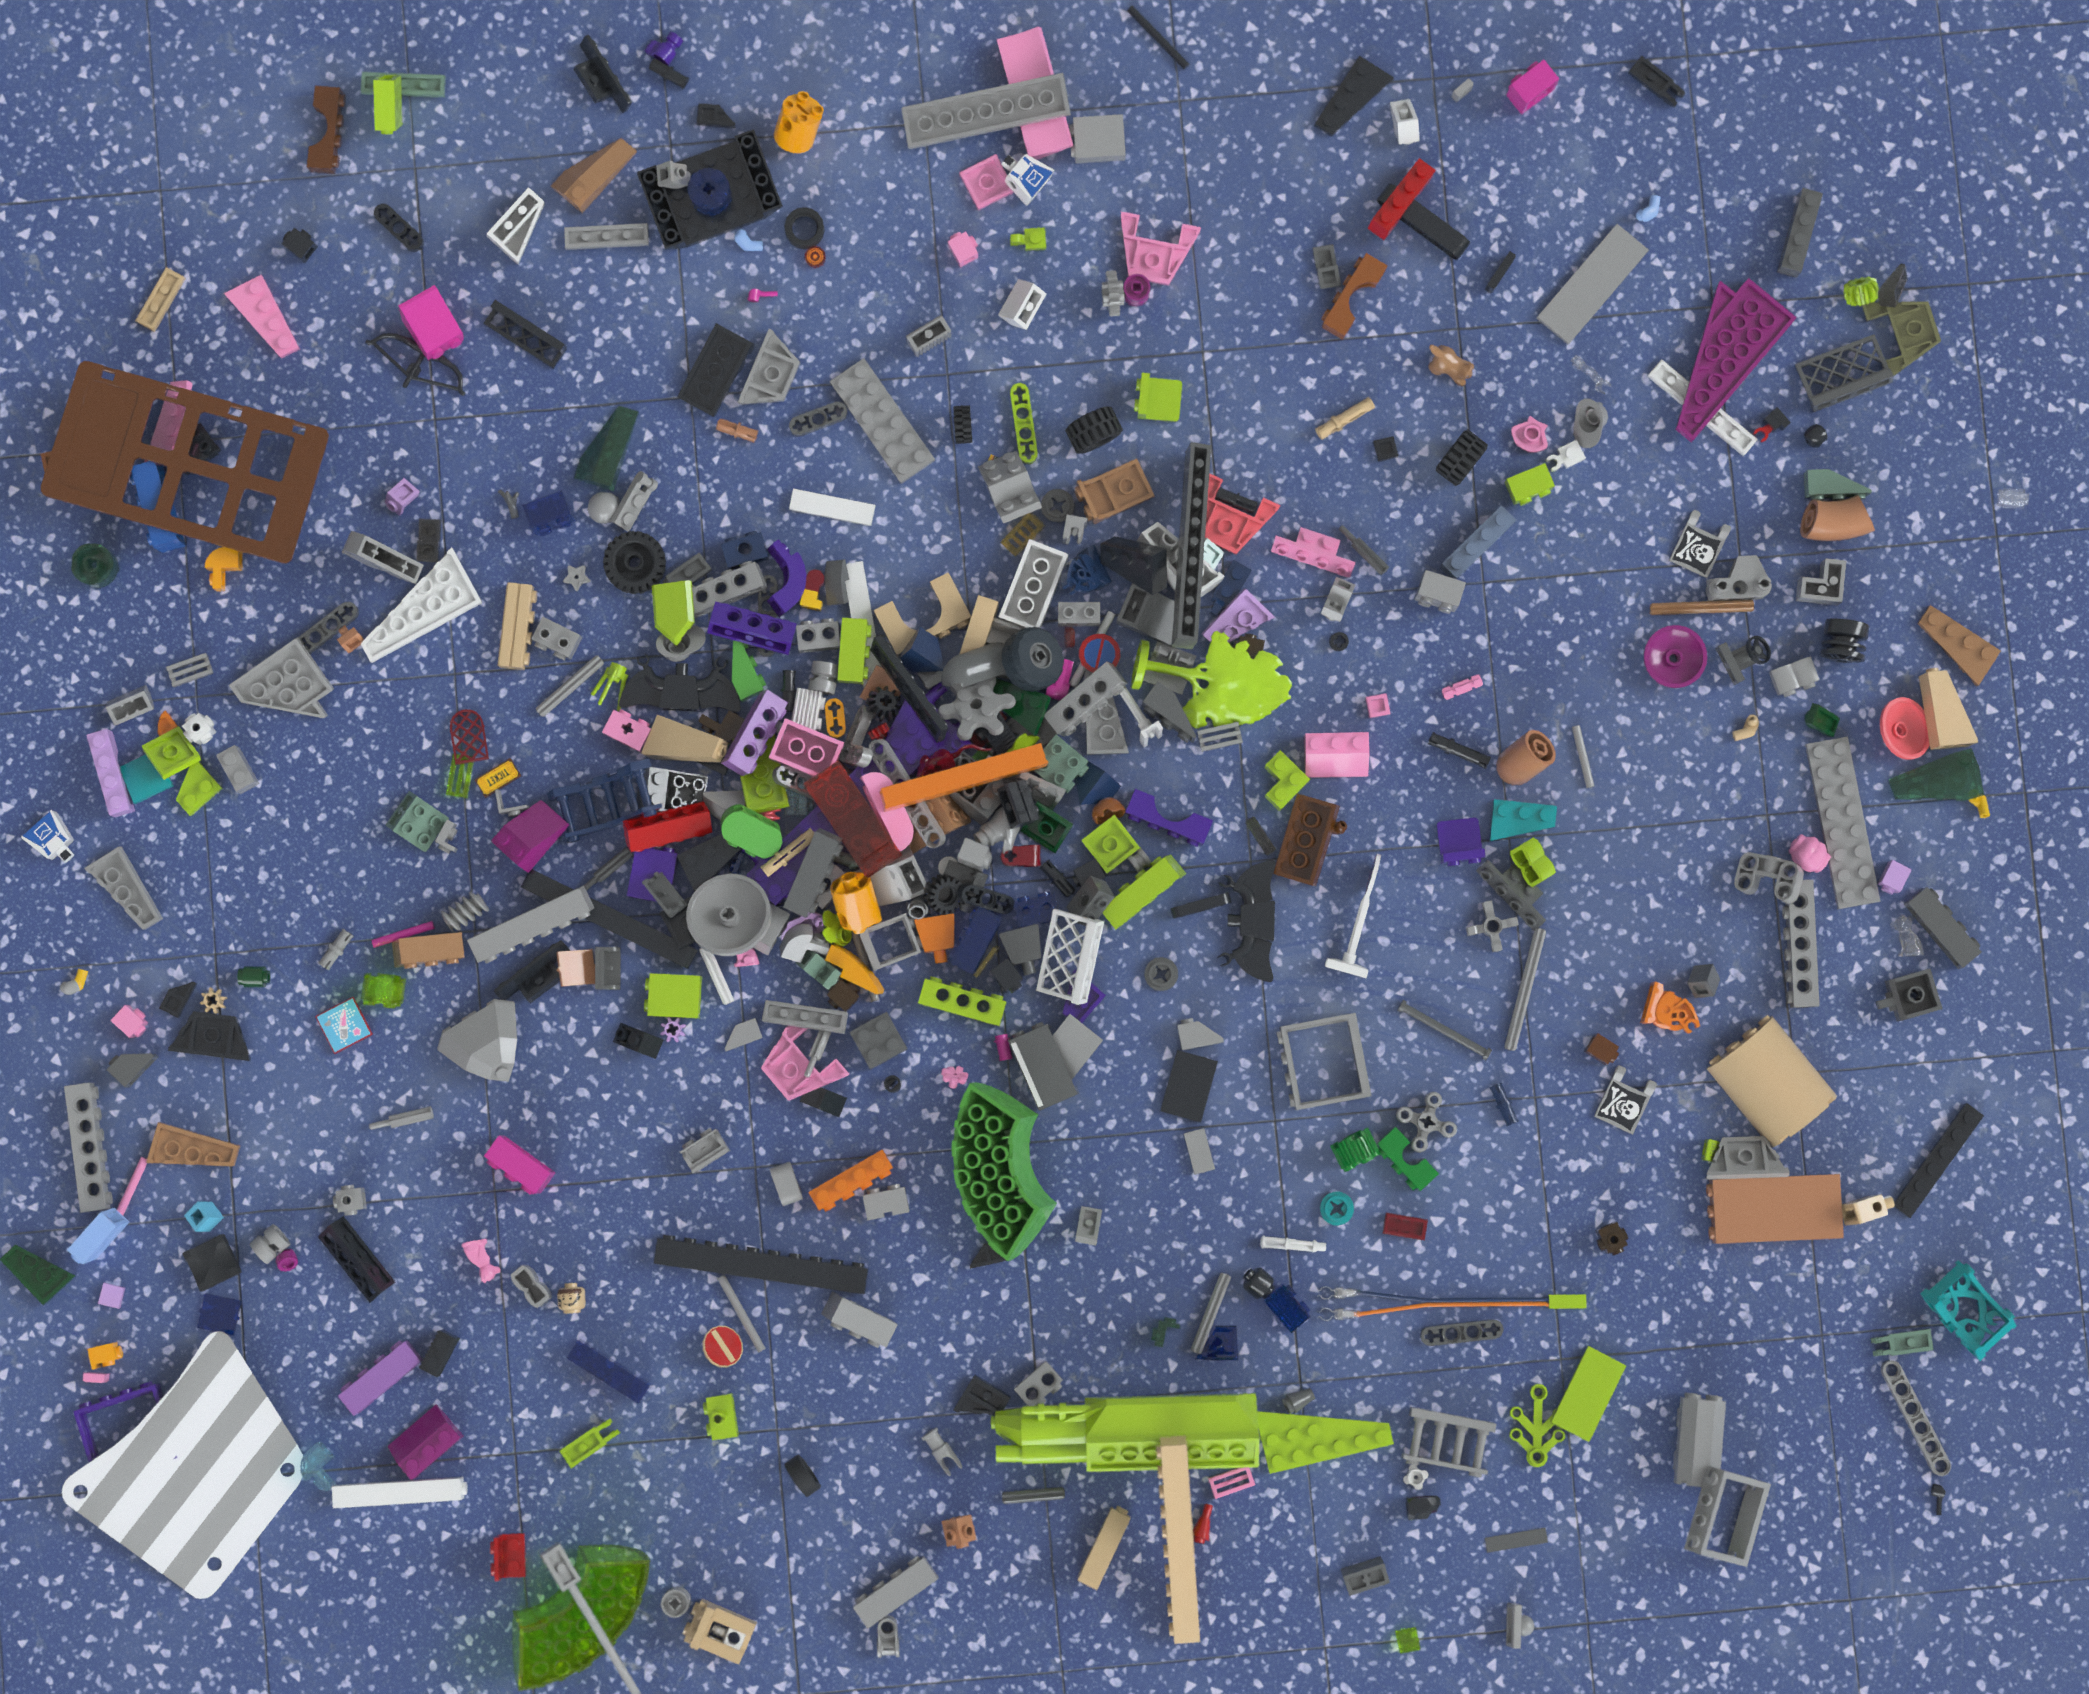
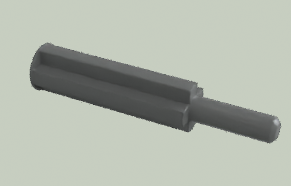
M1344 525L1339 527V530L1352 542L1351 546L1380 575H1383L1389 569V566L1360 537L1356 538Z
M625 847L593 873L594 877L584 884L586 891L598 881H604L634 856L628 847Z

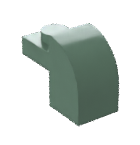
M806 950L801 963L796 962L800 968L828 990L836 984L841 975L840 971L814 951Z

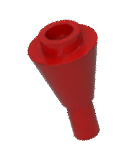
M1210 1504L1204 1505L1202 1515L1192 1529L1193 1542L1204 1544L1205 1541L1209 1542L1210 1515L1213 1508Z

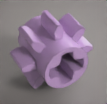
M668 1017L669 1023H661V1026L665 1028L660 1034L668 1036L667 1042L674 1038L678 1043L680 1035L686 1036L682 1032V1028H685L686 1025L679 1024L680 1018L672 1022V1019ZM672 1024L675 1027H678V1030H676V1035H673V1033H668V1030L671 1029L670 1025Z

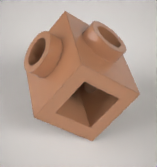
M971 1514L941 1521L947 1546L956 1545V1548L960 1549L968 1547V1542L977 1540Z

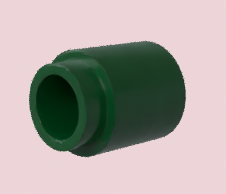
M244 966V968H239L237 974L238 984L244 987H266L267 983L270 982V971H267L265 966Z

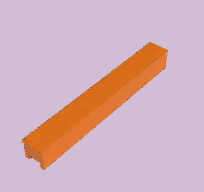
M1039 743L887 786L879 791L884 806L883 810L888 812L1047 766L1048 760H1046L1042 744Z

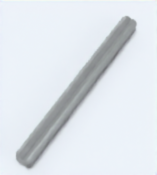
M1541 928L1535 929L1504 1046L1507 1050L1515 1051L1517 1048L1546 935V930Z

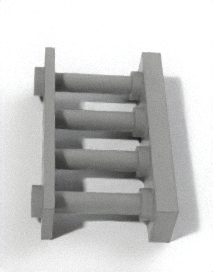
M1410 1407L1409 1415L1414 1417L1413 1421H1415L1410 1454L1402 1453L1401 1456L1403 1459H1406L1407 1464L1418 1465L1419 1462L1465 1470L1469 1471L1470 1476L1480 1478L1482 1474H1488V1470L1481 1468L1486 1436L1489 1435V1432H1495L1496 1423ZM1426 1420L1435 1421L1434 1425H1436L1431 1458L1418 1456L1423 1424L1426 1423ZM1447 1424L1456 1425L1455 1429H1457L1451 1462L1439 1460L1444 1428L1447 1427ZM1468 1428L1477 1429L1476 1433H1478L1472 1466L1460 1464L1465 1432L1468 1431Z

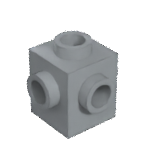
M354 1185L341 1186L340 1191H335L336 1196H333L334 1208H337L338 1212H344V1216L355 1215L357 1210L367 1209L365 1188L354 1189Z

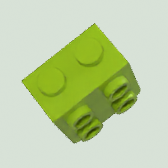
M1142 373L1141 379L1137 378L1136 391H1140L1139 399H1135L1134 411L1138 412L1137 419L1177 422L1180 416L1182 382L1180 380L1150 378V373Z

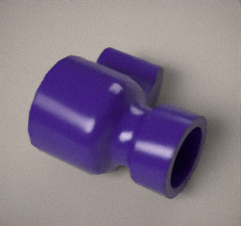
M670 31L666 37V42L651 40L644 52L669 66L676 56L675 49L681 46L683 40L680 36Z

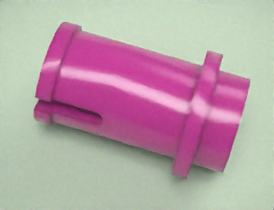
M1007 1034L995 1036L994 1043L997 1044L999 1061L1013 1058L1009 1045L1010 1037L1008 1038Z

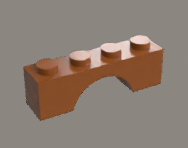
M1368 253L1363 258L1359 257L1354 265L1356 269L1354 274H1348L1343 283L1346 286L1343 292H1337L1332 301L1334 303L1331 311L1327 309L1321 318L1324 321L1322 328L1343 340L1355 321V317L1349 308L1350 296L1356 290L1363 287L1375 288L1388 265Z

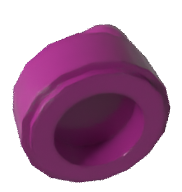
M286 1249L276 1257V1265L281 1271L293 1270L298 1264V1259L293 1249Z

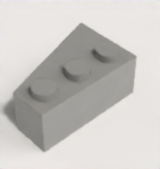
M833 1291L821 1313L831 1321L830 1325L841 1331L844 1327L850 1330V1335L858 1339L863 1336L868 1339L867 1343L877 1348L880 1345L887 1347L898 1325L894 1321L862 1307L852 1300L845 1299Z

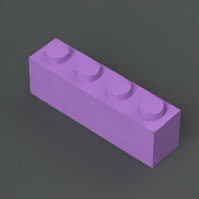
M398 1341L390 1348L392 1350L387 1356L381 1355L374 1361L375 1366L370 1370L365 1368L357 1375L359 1379L352 1384L350 1381L340 1389L342 1393L338 1397L353 1416L358 1415L423 1361L409 1341H404L403 1343Z

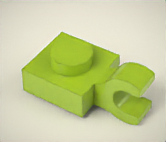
M1045 227L1024 229V235L1011 234L1010 246L1025 245V251L1046 250Z

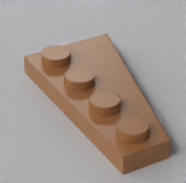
M1931 605L1928 606L1917 623L1935 643L1940 645L1947 656L1951 657L1959 668L1972 679L1976 686H1979L2001 650Z
M158 1122L146 1163L235 1166L241 1145Z

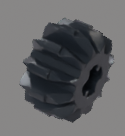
M885 686L883 690L880 687H876L875 692L871 691L868 694L869 698H867L865 703L869 705L867 712H873L872 719L878 716L880 722H883L884 718L889 722L892 720V716L896 717L898 715V710H900L902 704L899 703L901 696H894L895 689L890 692L888 691V686Z

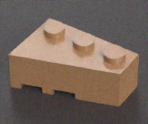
M462 932L400 938L392 942L395 968H417V965L425 964V967L437 966L438 962L446 961V964H457L459 959L464 958Z

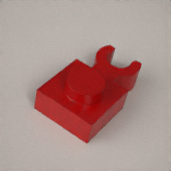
M884 722L867 733L871 740L883 739L887 736L890 728Z

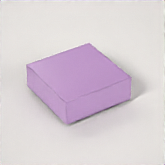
M103 1283L98 1304L120 1309L125 1287Z

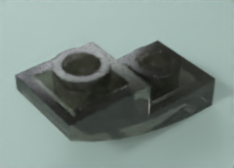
M419 519L416 561L438 562L441 519Z

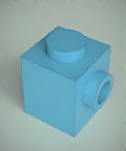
M198 1201L184 1215L195 1232H210L224 1218L213 1202Z

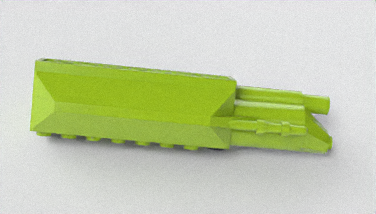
M1256 1393L1085 1398V1405L1059 1403V1405L1044 1406L1043 1403L1038 1404V1406H1024L1019 1409L997 1411L995 1416H991L990 1421L991 1429H995L996 1434L1012 1444L996 1445V1463L1022 1462V1464L1086 1462L1087 1472L1158 1470L1157 1466L1162 1465L1161 1459H1157L1156 1446L1160 1445V1437L1186 1436L1188 1469L1259 1467L1260 1438Z

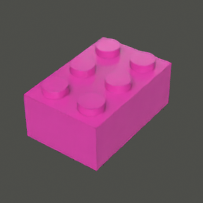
M503 1135L497 1137L484 1155L488 1159L487 1164L496 1170L501 1168L505 1171L503 1175L512 1182L519 1181L522 1184L521 1188L530 1195L542 1193L555 1175L553 1170Z

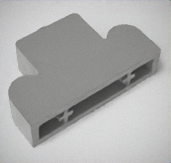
M351 531L342 550L343 554L369 567L385 571L394 577L416 584L424 566L394 549L354 531Z

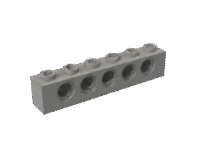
M1802 880L1798 896L1802 899L1801 907H1796L1793 903H1785V906L1782 907L1783 919H1786L1783 937L1784 940H1787L1784 958L1785 961H1788L1785 979L1786 982H1789L1786 1000L1787 1003H1790V1008L1820 1006L1813 880ZM1786 888L1783 891V897H1787L1790 894V888ZM1796 917L1803 920L1801 929L1794 925ZM1797 938L1804 941V948L1802 950L1795 946ZM1798 959L1805 962V969L1803 971L1798 970L1796 967ZM1800 980L1806 983V990L1804 992L1799 991L1797 988V983Z
M94 1083L64 1086L80 1213L111 1209L110 1204L113 1203L112 1193L108 1192L107 1184L110 1183V1175L108 1170L105 1169L107 1153L102 1146V1141H104L105 1137L99 1120L102 1119L100 1107H97L96 1100L99 1099L98 1087ZM85 1099L88 1102V1108L82 1111L80 1103ZM88 1120L91 1124V1129L85 1132L82 1126ZM89 1141L94 1145L91 1153L85 1150V1145ZM92 1162L96 1165V1172L94 1174H90L88 1171V1166ZM93 1184L99 1186L97 1195L91 1193V1186Z

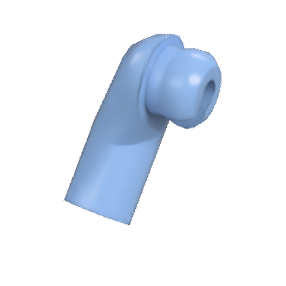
M1651 195L1649 206L1637 211L1636 218L1639 221L1648 222L1657 216L1660 196Z
M740 229L736 232L735 242L742 250L763 251V241H751L746 235L745 230Z

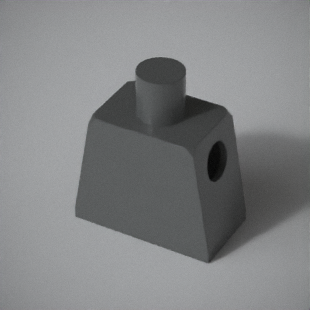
M1038 924L1000 933V939L1012 965L1021 964L1024 976L1036 973L1033 961L1041 959Z

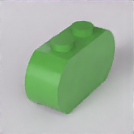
M741 804L730 806L724 811L721 817L722 835L729 845L735 848L739 846L745 849L748 855L760 858H769L779 851L782 845V835L778 823Z

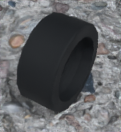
M806 207L797 208L790 212L784 225L787 239L792 245L800 249H810L818 245L825 231L823 219L819 213ZM799 217H810L816 223V233L809 240H800L793 234V223Z
M796 1455L784 1464L788 1474L806 1497H809L821 1488L815 1474L800 1455Z

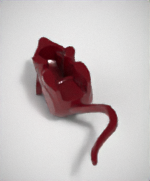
M967 744L953 753L946 749H939L930 758L927 755H923L920 759L917 778L954 768V758L958 757L966 748H974L980 751H990L991 748L984 749L973 744Z

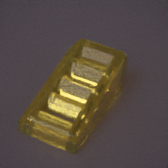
M1030 512L1021 519L1000 543L1016 557L1027 546L1029 539L1033 540L1046 525L1035 514ZM1029 520L1037 527L1035 530L1027 523ZM1023 526L1031 533L1029 536L1021 529ZM1017 532L1025 539L1024 542L1015 535ZM1011 538L1019 545L1018 548L1009 541Z

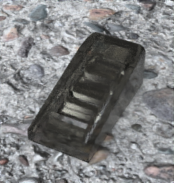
M1900 263L1879 288L1877 293L1880 306H1897L1908 280L1905 264Z

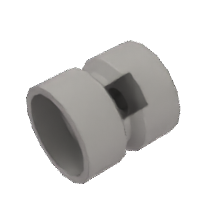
M813 661L811 673L814 676L809 680L808 690L820 691L825 695H835L836 682L834 679L838 678V665L823 661Z
M274 1224L264 1231L263 1237L258 1236L249 1243L255 1254L266 1264L277 1257V1252H283L291 1245L285 1234Z
M678 1586L669 1589L661 1600L663 1612L673 1618L681 1617L691 1605L689 1592L683 1587Z

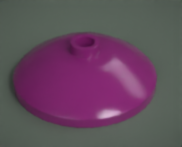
M1680 625L1663 627L1656 631L1646 643L1644 664L1648 674L1660 685L1669 688L1686 687L1694 683L1702 675L1706 667L1707 650L1705 644L1696 632ZM1670 655L1676 657V662L1670 661Z

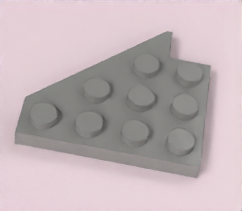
M298 637L229 685L241 703L325 718L328 715L318 700L334 690Z

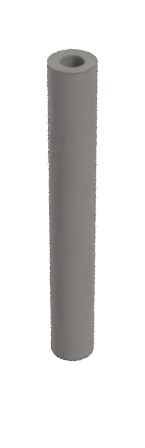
M1580 725L1574 726L1572 731L1586 788L1595 787Z

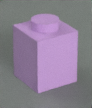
M1891 860L1887 863L1877 884L1882 886L1881 890L1888 894L1899 893L1911 869Z

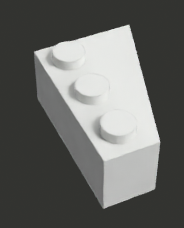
M528 187L487 233V237L518 265L542 212L544 201Z

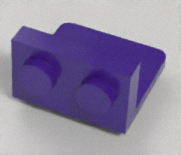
M1477 818L1448 820L1437 823L1441 864L1447 863L1448 867L1458 866L1461 861L1475 864L1481 863V859L1486 857L1485 849H1482L1479 820Z

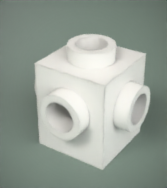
M200 713L190 715L186 718V723L182 725L185 729L183 734L189 742L192 743L194 741L199 745L210 741L213 738L212 735L216 733L212 727L215 725L208 715L203 716ZM200 725V729L198 731H194V728Z

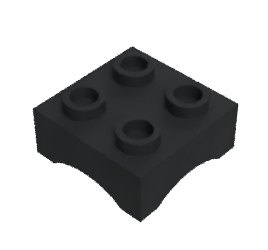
M220 1234L182 1253L193 1273L200 1292L242 1273L224 1234Z

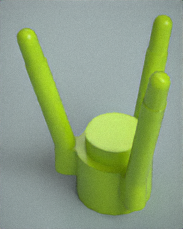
M611 662L610 667L606 668L605 673L591 692V695L594 696L606 678L608 679L598 705L602 704L612 682L619 683L621 680L617 711H620L619 701L628 675L625 674L626 667Z

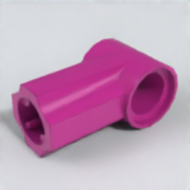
M1064 659L1062 674L1054 684L1047 687L1046 695L1050 696L1051 699L1060 701L1068 694L1073 661Z

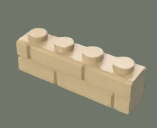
M507 583L498 666L500 668L525 670V665L530 663V653H527L528 644H532L531 638L533 634L529 632L530 624H534L535 620L532 603L537 601V591H534L532 585Z

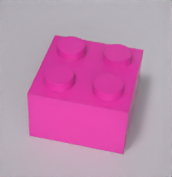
M1542 60L1540 63L1534 62L1527 68L1528 71L1523 76L1518 74L1511 80L1506 96L1521 115L1554 91L1559 81V77L1545 60Z

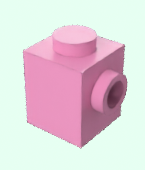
M958 232L950 237L948 247L960 268L978 258L976 250L978 245L973 236L969 237L967 232L962 234Z
M124 1005L111 1019L129 1038L140 1037L146 1031L145 1026L148 1024L144 1019L146 1015L138 1008L134 1010L129 1005Z

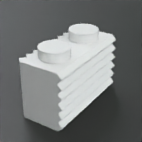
M797 688L791 721L815 731H820L822 718H819L820 710H824L826 703L823 693Z

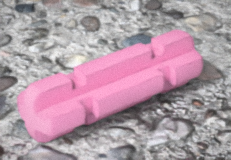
M1477 674L1472 676L1470 680L1467 678L1452 684L1453 687L1447 686L1443 688L1442 694L1448 700L1453 698L1455 694L1458 696L1472 690V687L1478 688L1482 686L1483 682Z

